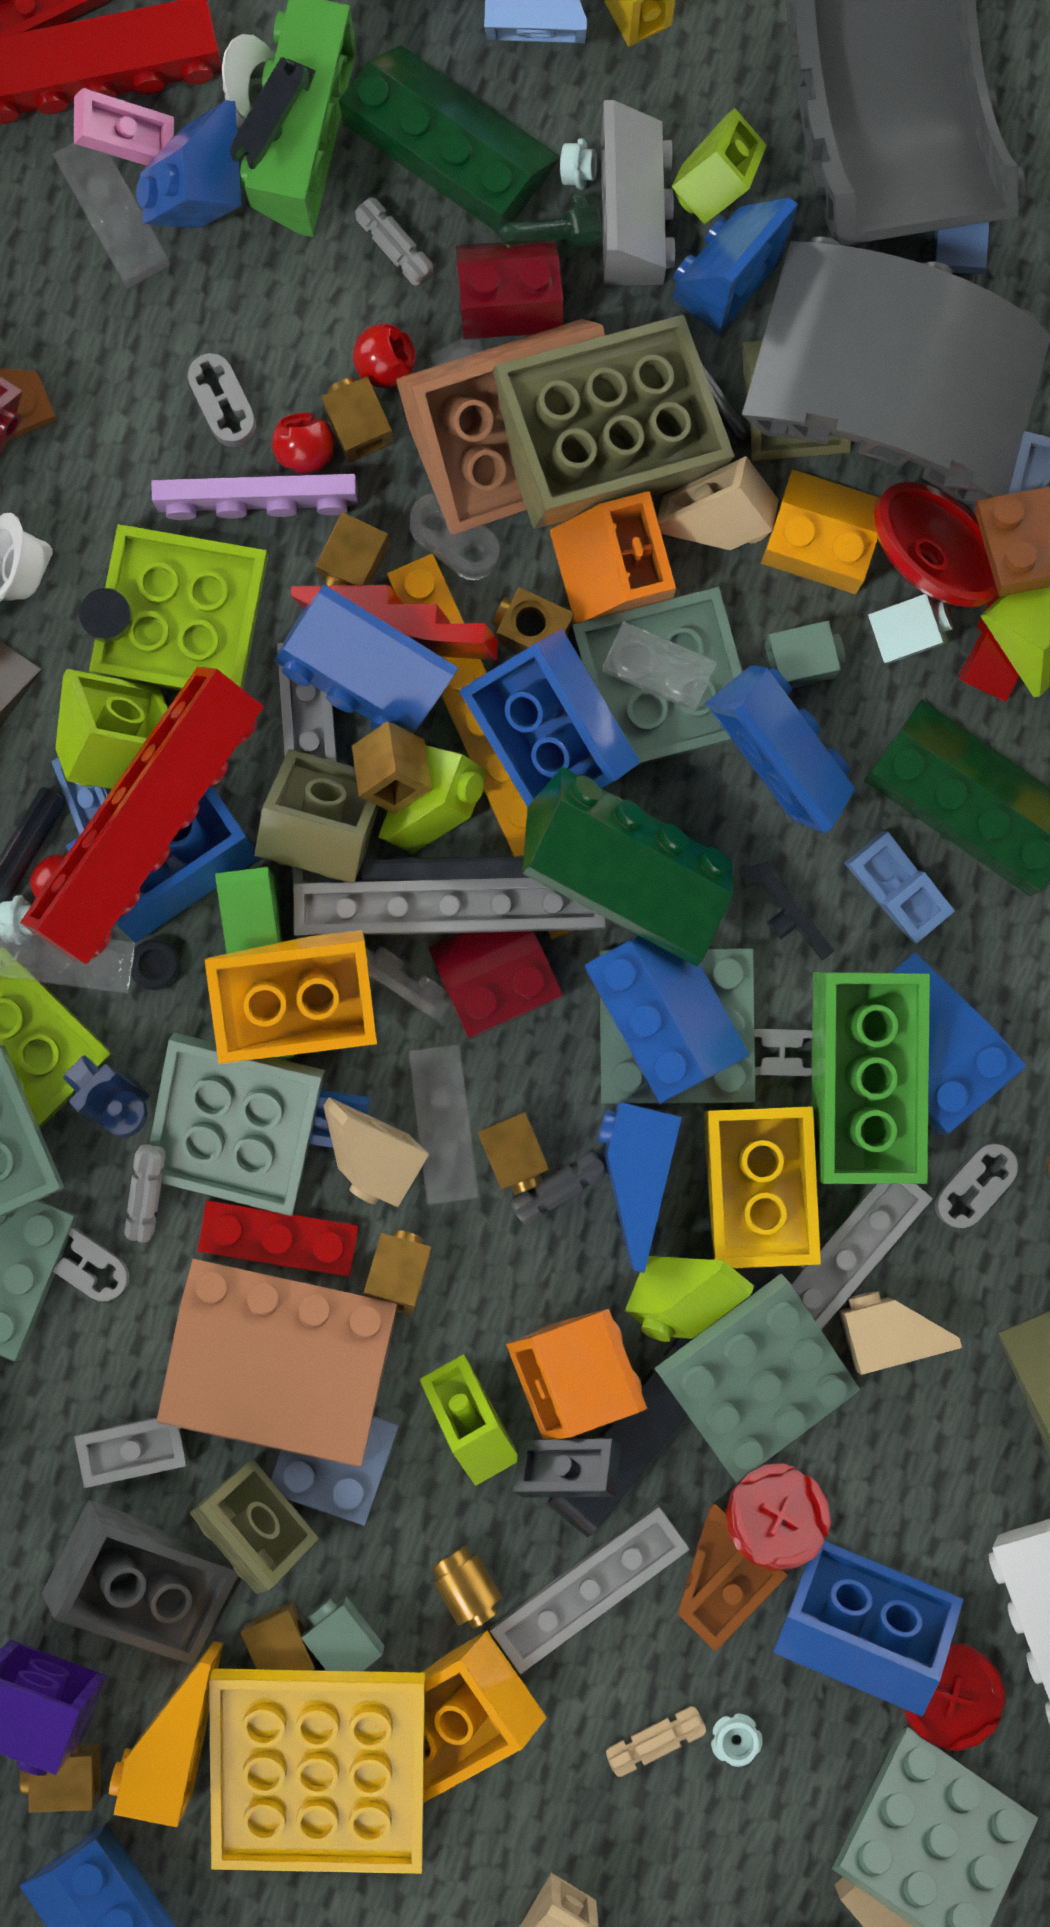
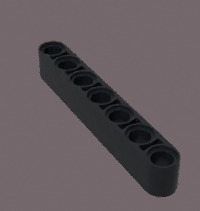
M805 1265L733 1269L754 1285L751 1293L752 1296L780 1274L792 1284ZM676 1338L663 1354L665 1356L663 1361L693 1339ZM651 1369L641 1382L642 1396L647 1409L607 1424L599 1435L601 1439H613L622 1445L616 1497H550L547 1501V1505L587 1538L602 1524L687 1416L656 1370L653 1371Z

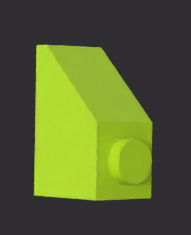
M735 108L720 121L684 161L672 185L681 206L689 213H695L704 225L750 189L767 146Z
M425 745L432 790L396 814L388 811L378 838L411 854L419 851L471 818L475 804L482 795L484 779L488 770L462 754Z
M648 1256L645 1273L640 1272L625 1312L642 1324L641 1331L653 1339L663 1342L670 1341L671 1337L694 1339L751 1296L754 1285L722 1260Z
M464 1354L419 1379L452 1453L475 1486L517 1463L518 1453L510 1436Z

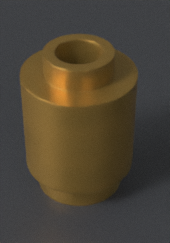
M466 1545L453 1552L448 1558L445 1557L430 1567L436 1576L433 1583L458 1626L468 1621L472 1629L499 1613L495 1604L503 1597L477 1554L472 1556Z

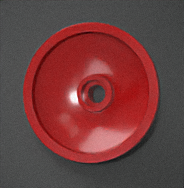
M900 482L886 489L875 505V527L883 551L899 574L916 589L946 604L978 607L991 602L998 595V590L976 516L950 495L929 485L917 482Z

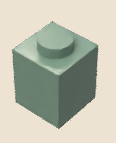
M829 620L771 633L764 643L770 669L775 668L789 683L791 689L835 679L841 670L839 664L845 663L842 639L839 633L832 634Z
M347 1596L336 1605L331 1598L325 1600L306 1617L310 1626L305 1629L301 1639L326 1671H364L383 1654L384 1644Z

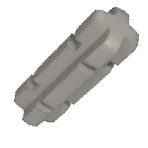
M368 198L356 209V220L366 232L372 231V239L397 267L402 266V273L412 285L418 286L422 284L434 272L432 262L422 251L417 252V245L392 216L387 217L385 213L387 210L376 198Z
M143 1144L140 1145L135 1153L133 1164L135 1175H132L127 1208L129 1218H126L124 1234L129 1240H137L141 1243L148 1242L155 1231L156 1217L154 1213L158 1210L162 1182L160 1171L164 1168L166 1154L160 1146Z

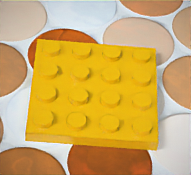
M212 1669L209 1679L212 1870L422 1874L425 1673Z

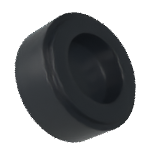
M101 588L92 591L83 599L79 609V619L83 628L92 638L101 642H114L124 637L130 630L133 622V612L122 594L113 589Z
M150 939L140 943L132 951L129 958V971L133 980L141 987L153 991L164 990L173 985L178 979L181 972V959L177 950L169 943L159 939Z

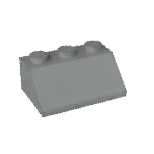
M604 100L600 141L604 286L663 285L666 268H674L675 266L674 237H665V220H673L674 212L673 189H664V172L672 171V140H663L662 121L615 100Z

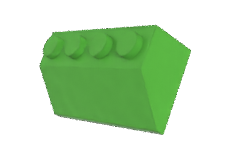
M288 0L286 12L278 11L275 19L273 40L274 43H278L275 59H267L265 63L262 89L281 57L315 70L316 73L309 90L302 89L283 122L281 137L272 142L264 158L255 169L249 168L247 155L244 156L240 169V187H245L251 208L298 234L314 237L342 117L339 99L348 89L357 48L350 5L327 0Z
M813 972L812 1107L817 1181L823 1184H927L930 974Z

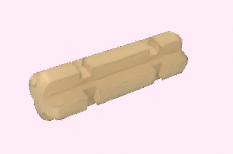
M689 1706L675 1713L676 1720L670 1722L669 1718H666L632 1735V1742L626 1744L622 1740L608 1747L606 1755L613 1772L617 1777H623L637 1770L635 1764L642 1761L645 1766L681 1748V1741L687 1739L688 1743H691L706 1734V1727L698 1710L694 1706Z

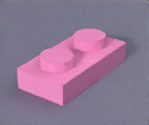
M85 88L74 97V144L147 166L174 137L173 116Z

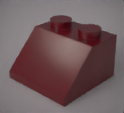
M554 238L456 246L463 340L532 335L563 325L560 263Z
M533 931L459 933L428 947L469 1040L552 1004L563 997Z

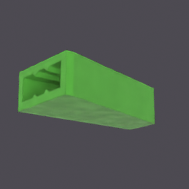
M268 867L215 873L227 954L285 942L278 878ZM298 1054L274 1057L286 1061L299 1059Z

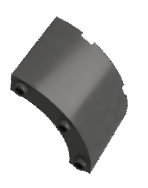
M786 0L791 57L798 56L800 72H803L805 86L796 88L810 170L817 196L826 194L824 218L833 239L840 245L844 246L1018 217V199H1022L1025 196V177L1022 168L1018 167L1003 142L996 123V94L993 89L988 90L976 10V6H980L982 0Z
M814 237L811 242L790 241L742 416L767 436L800 439L827 445L831 435L860 443L858 453L897 467L903 466L904 463L910 461L925 468L923 479L941 488L959 502L976 504V501L979 499L1009 493L1023 433L1027 428L1050 343V335L1036 322L1037 317L1033 313L1019 309L995 293L953 275L952 268L939 262H926L922 264L894 255L843 246L827 237Z

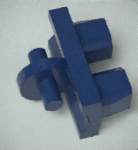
M84 1055L64 1074L63 1079L77 1092L68 1102L79 1113L120 1137L133 1136L145 1125L148 1111L144 1101L150 1095L137 1083L109 1065L105 1064L100 1069L92 1059Z

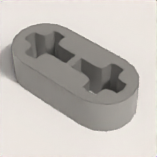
M211 353L200 355L192 362L188 371L189 384L213 435L220 443L228 447L243 446L252 439L256 430L255 417L231 365L225 358ZM212 367L215 373H225L219 377V383L224 393L217 397L214 396L211 387L207 383L198 384L205 379L203 371L207 368ZM227 404L230 405L236 417L244 415L246 417L240 422L242 430L235 434L229 428L222 430L219 428L226 423L221 407Z
M754 1029V1037L761 1038L763 1047L778 1048V1057L762 1058L760 1067H755V1075H812V1063L811 1068H804L802 1059L785 1058V1048H798L802 1046L804 1038L812 1039L811 1030Z
M987 1144L976 1149L944 1184L936 1196L935 1210L941 1221L950 1227L956 1228L970 1227L978 1222L1016 1178L1018 1163L1013 1152L999 1144ZM1000 1154L1004 1158L1000 1165L1001 1169L1005 1172L1002 1178L990 1176L980 1185L976 1180L986 1169L985 1164L981 1161L985 1155L995 1158ZM970 1187H973L976 1192L967 1202L968 1208L972 1210L967 1217L957 1214L952 1218L948 1213L952 1207V1204L947 1200L949 1195L953 1193L954 1195L962 1196Z
M71 1228L68 1234L74 1239L71 1249L82 1256L83 1259L80 1264H77L70 1258H63L56 1264L53 1272L97 1301H110L120 1297L126 1291L129 1284V1271L126 1264L119 1257L78 1229ZM89 1262L100 1269H105L110 1264L116 1268L113 1277L118 1281L117 1287L115 1289L105 1287L102 1291H98L94 1287L98 1280L97 1277L85 1269Z

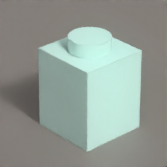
M926 594L868 615L884 663H892L949 643L946 631L953 629L946 604L941 601L936 602L934 598Z

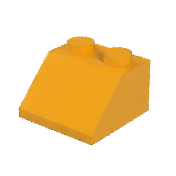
M792 469L761 564L856 594L864 582L878 540L874 510L879 497Z

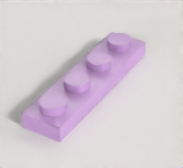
M355 474L151 480L152 501L158 512H166V517L173 520L196 518V511H216L218 517L235 519L245 517L247 510L267 509V514L270 516L289 517L297 514V508L317 507V512L322 515H341L342 512H347V506H358V485Z

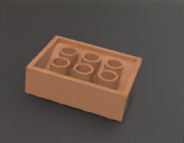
M580 319L396 379L409 429L449 532L452 535L527 510L516 480L493 373L494 365L605 336L602 324Z
M192 1259L178 1313L157 1423L362 1468L397 1316V1303Z

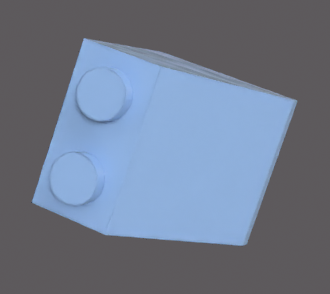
M485 0L484 28L487 40L585 43L587 18L580 0Z

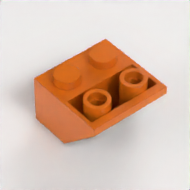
M650 491L600 503L550 529V536L570 610L574 613V624L674 598L676 586Z
M609 1309L553 1323L506 1344L543 1440L570 1438L647 1409L642 1396L640 1379L632 1370L622 1344L621 1330L616 1322L613 1321Z

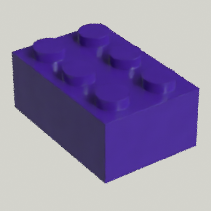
M10 1639L0 1649V1754L17 1760L16 1766L29 1774L45 1776L49 1772L56 1775L86 1735L107 1675Z

